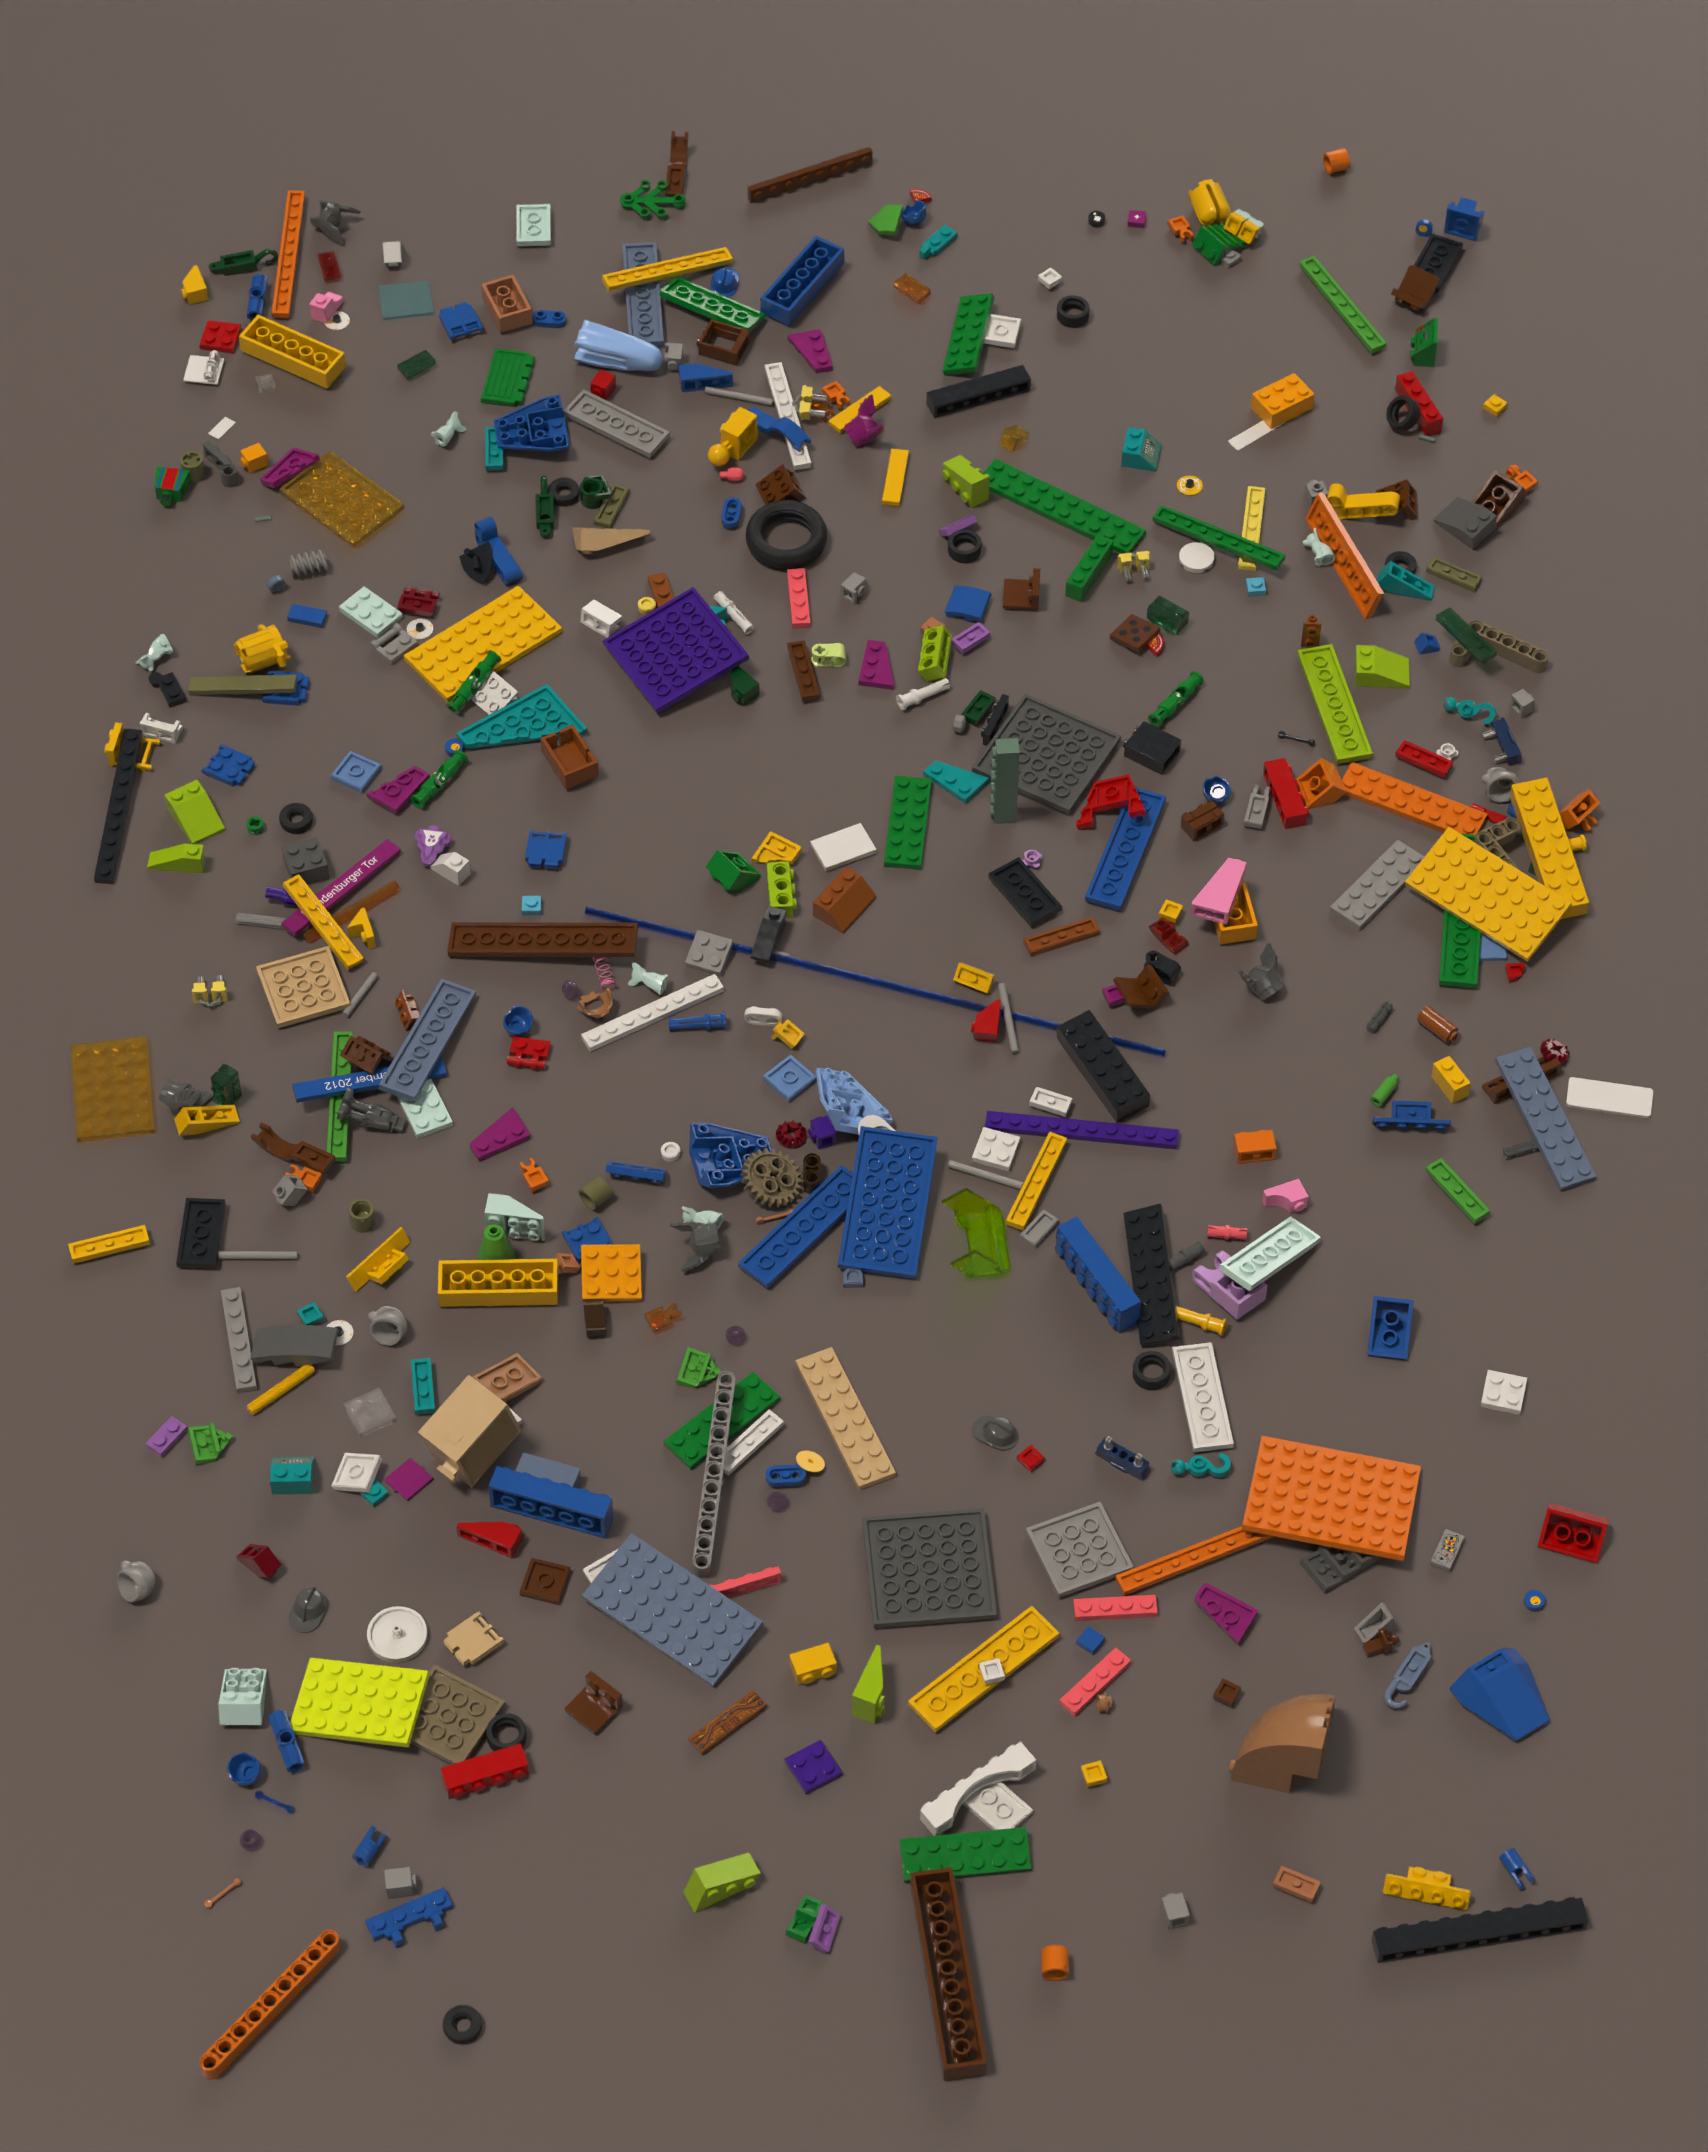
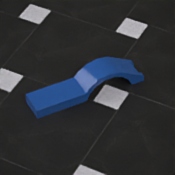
M754 406L748 410L757 415L758 430L768 435L772 431L777 430L789 440L792 448L799 452L802 450L800 444L803 441L808 444L811 443V438L791 419L785 417L776 419Z

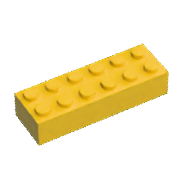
M257 315L239 335L241 351L326 389L346 368L345 352L261 315Z
M558 1260L439 1261V1307L558 1305Z

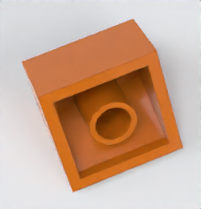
M1322 758L1297 778L1298 789L1302 792L1308 809L1332 804L1347 792L1335 764Z

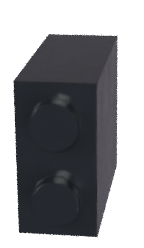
M1143 721L1140 726L1134 729L1130 739L1127 738L1123 745L1124 757L1162 775L1179 754L1181 739Z

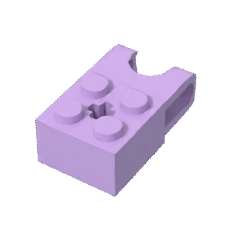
M1220 1251L1215 1255L1214 1265L1217 1269L1209 1270L1202 1265L1192 1270V1279L1196 1285L1234 1318L1239 1319L1266 1300L1267 1284L1263 1282L1251 1291L1242 1287L1219 1270L1220 1265L1231 1257L1226 1252Z

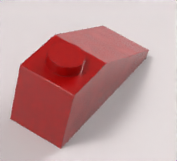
M464 1522L457 1523L456 1525L458 1537L511 1559L523 1540L522 1529L513 1523Z

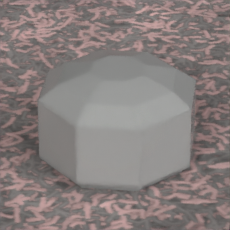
M957 714L954 720L953 731L962 733L966 726V717Z

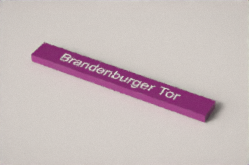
M385 840L319 892L316 897L328 911L401 853V849L390 840ZM299 908L281 924L285 930L293 936H297L311 925V922Z

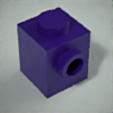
M827 1116L810 1120L808 1134L810 1139L815 1141L818 1149L836 1144V1131Z

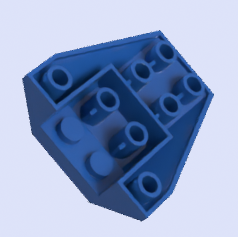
M560 395L541 398L494 420L497 446L500 449L553 452L569 449L570 447Z
M691 1123L689 1154L698 1183L709 1188L729 1187L741 1183L744 1178L740 1176L743 1171L741 1168L747 1157L752 1152L756 1153L758 1149L761 1152L765 1148L769 1152L771 1151V1146L766 1136L711 1123Z
M1500 1648L1470 1666L1449 1688L1450 1692L1462 1706L1516 1742L1550 1721L1530 1667L1516 1648Z

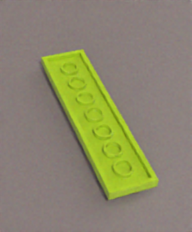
M1328 644L1297 650L1299 662L1336 763L1341 764L1372 758L1373 752L1333 645Z

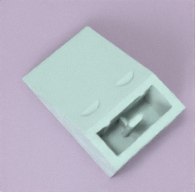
M488 1194L485 1208L486 1227L492 1224L499 1225L503 1228L507 1237L513 1239L522 1238L532 1241H545L543 1216L508 1195Z
M225 1669L218 1703L220 1725H262L267 1669Z

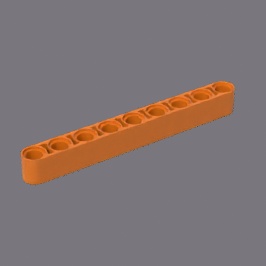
M326 1930L321 1933L202 2055L200 2066L202 2075L206 2079L213 2080L219 2077L339 1953L340 1942L335 1931ZM327 1942H335L332 1945H326ZM315 1956L320 1957L318 1960H311ZM298 1972H305L301 1976L296 1975ZM284 1987H290L287 1991L281 1990ZM269 2002L275 2003L273 2006H266ZM256 2017L260 2018L259 2021H256V2022H252V2021H251L253 2018H256ZM239 2033H245L243 2037H236ZM225 2048L230 2049V2051L226 2053L221 2052ZM208 2064H215L213 2068H206Z

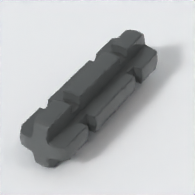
M1386 1001L1381 1005L1382 1008H1379L1372 1017V1020L1368 1022L1366 1027L1368 1031L1376 1032L1378 1026L1388 1016L1387 1014L1392 1011L1393 1005Z
M1531 1140L1530 1143L1524 1142L1513 1145V1148L1511 1146L1504 1148L1503 1155L1505 1159L1513 1158V1155L1516 1157L1531 1153V1150L1532 1152L1538 1151L1539 1148L1535 1140Z

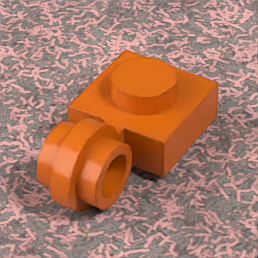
M1517 465L1507 467V477L1523 486L1526 493L1537 486L1538 480L1527 470L1521 473Z

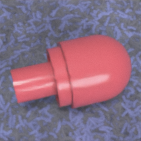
M738 467L730 468L727 471H720L719 478H727V481L738 482L744 478V472Z

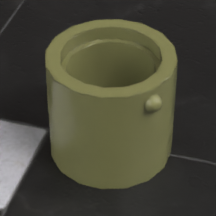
M197 451L183 453L180 457L181 469L190 470L191 482L201 480L205 474L202 455Z
M596 1176L579 1189L578 1194L582 1202L589 1209L595 1210L612 1196V1190L604 1179Z
M367 1199L354 1200L349 1206L350 1224L355 1231L367 1232L375 1225L374 1206Z

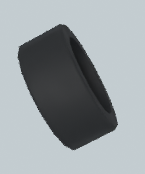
M1069 295L1063 297L1058 302L1057 319L1062 325L1074 328L1083 326L1088 321L1089 304L1084 298ZM1067 308H1078L1082 313L1069 315L1064 310Z
M1398 396L1390 402L1387 408V421L1394 428L1409 430L1419 420L1420 406L1412 398ZM1408 404V415L1399 423L1398 412L1403 405Z
M963 529L952 533L949 537L948 553L956 562L971 563L977 560L981 554L982 542L976 532ZM959 542H969L975 547L968 551H962L955 548V545Z
M1147 1351L1136 1357L1133 1363V1379L1138 1386L1146 1390H1158L1168 1383L1171 1364L1165 1355L1157 1351ZM1154 1363L1163 1368V1374L1157 1378H1148L1140 1373V1368L1145 1364Z
M502 1713L495 1716L486 1728L487 1742L493 1751L520 1743L523 1748L527 1740L526 1726L523 1720L511 1713ZM510 1725L518 1729V1738L510 1743L498 1742L494 1737V1733L499 1727Z

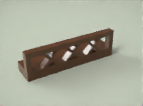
M1545 1057L1537 1059L1547 1080L1559 1075L1561 1063L1557 1058L1552 1061H1548ZM1502 1076L1482 1084V1089L1494 1104L1512 1096Z

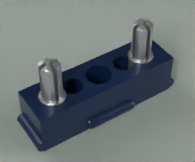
M1502 717L1500 720L1492 722V730L1483 732L1482 737L1486 739L1495 736L1503 754L1493 757L1494 762L1506 760L1509 766L1516 763L1521 764V752L1505 718Z
M1109 1436L1104 1437L1095 1452L1096 1456L1141 1481L1151 1470L1149 1468L1150 1462L1142 1458V1454H1135L1113 1442Z

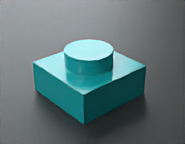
M315 1302L297 1310V1315L304 1325H316L324 1321V1316Z
M374 1479L369 1493L360 1492V1495L372 1507H375L389 1496L388 1491L376 1479Z

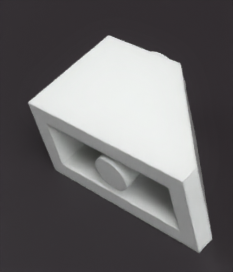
M401 241L383 242L384 263H388V266H398V262H402Z
M456 852L441 854L430 865L431 870L458 886L470 875L469 860Z

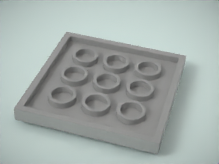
M1101 1502L1026 1528V1534L1058 1598L1113 1579L1116 1575L1134 1568Z

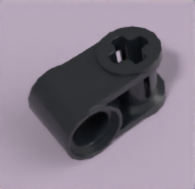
M1152 950L1146 954L1144 967L1152 965L1164 984H1170L1181 971V966L1178 962L1158 951Z

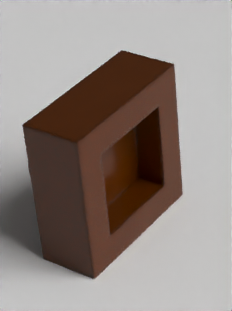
M1222 1678L1213 1694V1698L1232 1707L1241 1692V1687Z

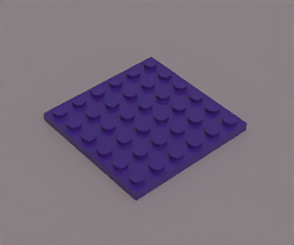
M694 587L602 641L604 647L657 714L750 659L748 653Z

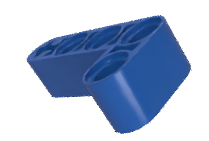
M490 516L474 523L475 539L478 546L490 541L493 554L492 567L502 582L507 585L522 579L520 567L498 537L497 525L494 519Z

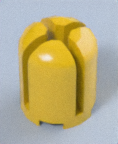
M1212 179L1199 182V186L1193 191L1189 190L1188 198L1202 226L1207 227V225H1211L1213 227L1214 221L1218 226L1220 223H1226L1231 213V208L1219 182H1213Z

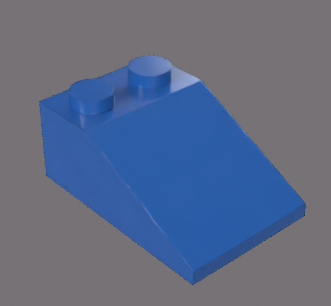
M1380 1296L1373 1297L1367 1355L1407 1359L1413 1300Z

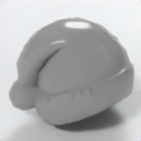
M1492 767L1481 777V781L1487 784L1486 792L1488 797L1497 803L1511 800V785L1519 783L1517 776L1513 772L1502 767Z
M383 1306L376 1312L372 1311L368 1314V1319L371 1321L370 1333L379 1344L391 1346L397 1344L406 1335L407 1321L403 1313L397 1308Z
M126 1560L121 1562V1570L117 1574V1585L121 1596L128 1602H137L149 1596L155 1586V1576L152 1569L146 1563L140 1561L131 1563Z

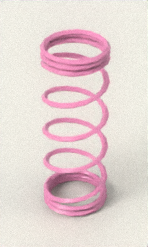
M592 957L593 961L595 962V968L597 969V975L599 976V981H600V977H609V976H611V974L608 975V976H601V975H599V974H598V970H600V971H605V970H607V969L601 970V969H599V968L596 967V963H597L598 961H601V960H603V959H607V961H608V958H606V957H601V958H594V957ZM607 978L602 982L600 981L601 989H607L602 986L604 984H610L612 982L614 984L608 988L610 990L613 989L616 985L614 978Z

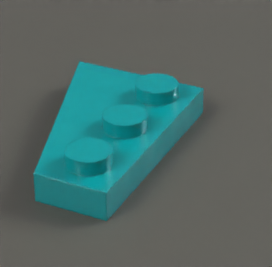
M936 760L923 771L924 777L932 779L933 783L964 804L989 783L988 777Z

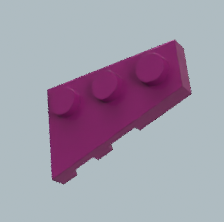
M821 329L787 335V340L795 346L798 353L803 355L807 364L816 374L833 371V365Z
M293 447L260 481L262 485L276 488L318 462L320 457L318 454Z
M867 641L858 685L894 690L886 642Z
M414 766L399 774L390 783L385 782L381 785V788L369 791L367 798L397 814L411 799V796L415 795L420 790V787L430 778V774Z
M512 1107L470 1143V1149L478 1162L531 1139L530 1133Z
M1205 1582L1194 1597V1602L1238 1645L1259 1611Z

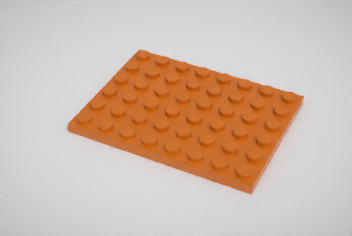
M1261 1436L1242 1530L1404 1561L1421 1466Z

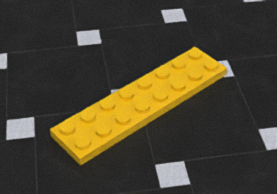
M1030 1606L909 1699L908 1705L936 1733L1002 1682L998 1681L984 1685L979 1663L999 1658L1004 1676L1007 1678L1055 1641L1060 1633L1033 1606Z

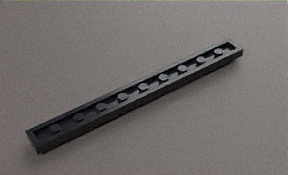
M124 729L94 875L95 883L113 884L143 737L142 730Z

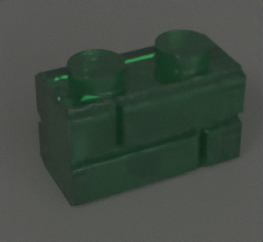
M1159 595L1148 606L1147 618L1151 623H1157L1167 632H1173L1177 635L1188 623L1189 612Z
M223 1064L218 1069V1072L211 1076L213 1101L218 1106L233 1105L234 1101H237L242 1096L238 1071L227 1064Z

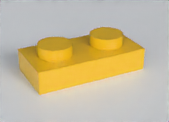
M959 962L953 981L989 993L995 975Z

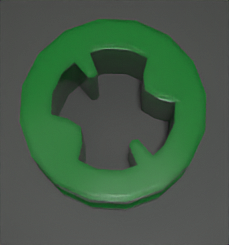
M253 816L247 820V830L250 834L258 835L263 832V820L260 817Z

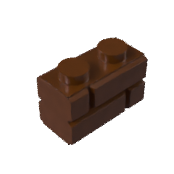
M1213 801L1202 803L1197 809L1187 811L1181 817V828L1192 841L1224 824V813Z

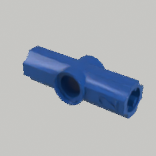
M256 274L252 278L247 309V318L251 319V321L257 315L262 316L263 308L266 304L265 295L268 279L263 274Z
M274 1711L268 1716L287 1771L293 1773L300 1771L305 1766L286 1711Z

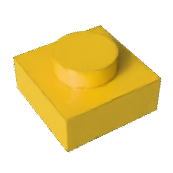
M1493 394L1483 403V409L1497 417L1507 408L1508 402Z
M1166 899L1159 911L1158 917L1176 924L1183 911V905Z
M1101 1760L1081 1765V1772L1087 1787L1107 1782V1776Z

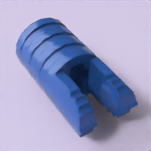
M374 1826L370 1827L352 1855L353 1860L364 1867L370 1864L387 1838V1835L383 1833L379 1836L376 1843L370 1838L376 1832Z
M1515 1848L1508 1849L1500 1855L1499 1860L1519 1890L1524 1888L1523 1882L1517 1877L1522 1871H1524L1529 1881L1535 1880Z

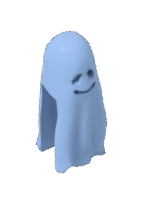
M588 320L583 321L582 328L579 330L574 344L575 347L579 348L574 360L597 367L623 371H653L660 368L663 360L662 352L655 345Z

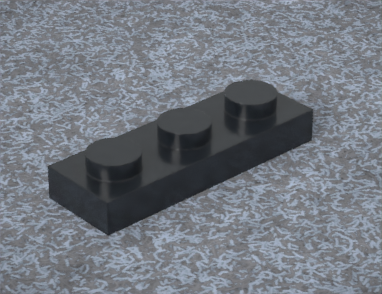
M1002 694L1000 700H996L994 712L989 714L987 726H984L981 731L983 745L985 746L990 743L997 733L1009 708L1008 695Z

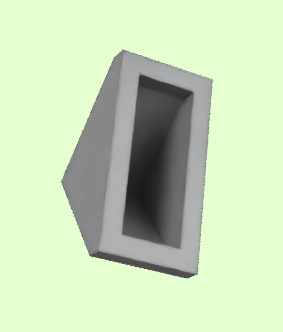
M1381 1602L1354 1629L1363 1643L1377 1639L1379 1629H1387V1634H1391L1394 1617L1386 1605Z

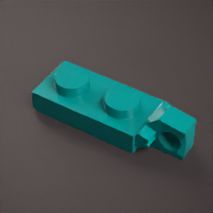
M944 224L921 245L919 258L925 260L931 254L938 255L957 238L958 232Z

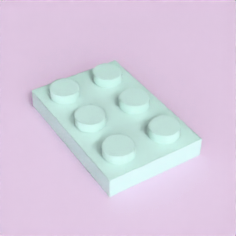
M550 204L516 205L517 246L551 245Z
M365 586L339 606L341 613L376 638H379L403 618V614Z
M431 1079L426 1081L414 1102L396 1096L417 1139L453 1126V1121Z

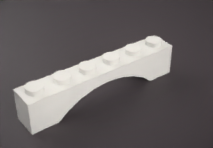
M1022 1742L1009 1746L1005 1753L999 1757H993L986 1766L977 1768L971 1776L959 1780L955 1787L949 1791H943L936 1800L924 1804L920 1810V1820L933 1836L941 1835L953 1826L954 1818L959 1808L975 1791L996 1782L1020 1781L1036 1770V1759Z

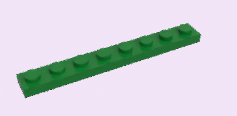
M1161 505L1153 515V522L1275 571L1279 569L1285 560V554L1166 506Z

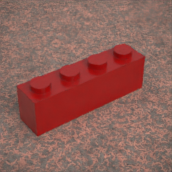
M1409 371L1397 375L1395 385L1397 394L1416 400L1420 406V417L1417 425L1425 436H1432L1441 433L1443 417L1414 372Z
M1286 758L1264 762L1263 775L1268 787H1270V793L1284 828L1289 829L1306 825L1307 817H1309L1308 807L1303 804V794L1298 791V782L1292 776L1291 765L1287 763Z
M520 1743L442 1767L440 1771L448 1799L460 1798L470 1792H480L493 1785L499 1786L513 1779H522L529 1775V1766Z

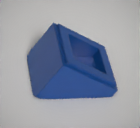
M1421 633L1414 641L1419 654L1441 650L1434 635Z

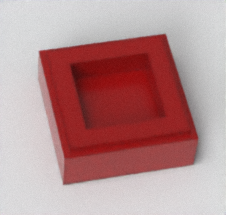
M1030 1445L1017 1456L1016 1460L1031 1473L1045 1461V1457Z

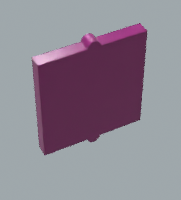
M409 1458L386 1477L384 1481L394 1489V1493H398L406 1501H409L433 1480V1477L424 1470L423 1466H419L413 1459Z

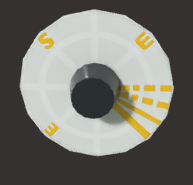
M336 311L325 325L331 330H342L349 325L350 318L346 313Z
M415 619L407 626V633L418 640L429 637L434 630L432 623L426 619Z
M336 1320L326 1326L338 1329L335 1345H344L353 1337V1328L346 1321Z

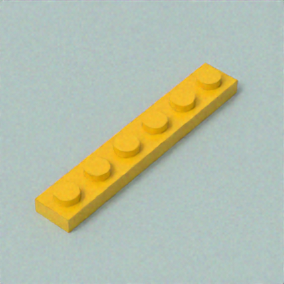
M298 874L283 882L284 889L345 968L349 970L363 962V956L302 877Z
M1052 1132L1048 1133L1006 1218L1005 1225L1024 1231L1067 1143L1066 1137Z

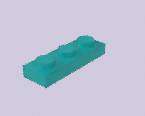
M485 427L486 471L503 470V449L497 446L495 427Z
M431 1358L411 1360L415 1415L435 1413Z

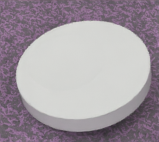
M402 1606L386 1608L376 1614L370 1621L367 1629L368 1644L371 1651L378 1658L386 1662L401 1663L409 1661L420 1654L426 1645V1623L422 1616L413 1609Z

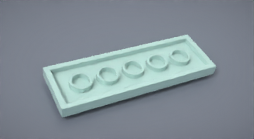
M1290 1216L1223 1262L1219 1270L1248 1291H1251L1319 1244L1321 1237Z

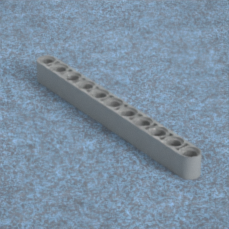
M729 1371L721 1372L718 1375L693 1553V1573L700 1578L710 1574L735 1393V1376ZM723 1382H729L730 1384H729V1385H723L722 1383H723ZM720 1400H727L728 1402L721 1403ZM718 1418H725L726 1420H724V1421H719V1420H717V1419H718ZM720 1435V1436H722L723 1438L717 1439V1438H715V1436ZM717 1453V1454H720L721 1456H719V1457H714L713 1454ZM714 1471H715V1472H717V1473H719V1474H717V1475H711L710 1472H714ZM708 1490H715L716 1492H715V1493H708L707 1491H708ZM712 1508L713 1511L708 1512L705 1509ZM709 1526L711 1529L704 1530L703 1527ZM704 1544H705V1545H708L709 1547H708V1548H701L700 1545H704ZM704 1563L706 1566L699 1567L697 1564Z

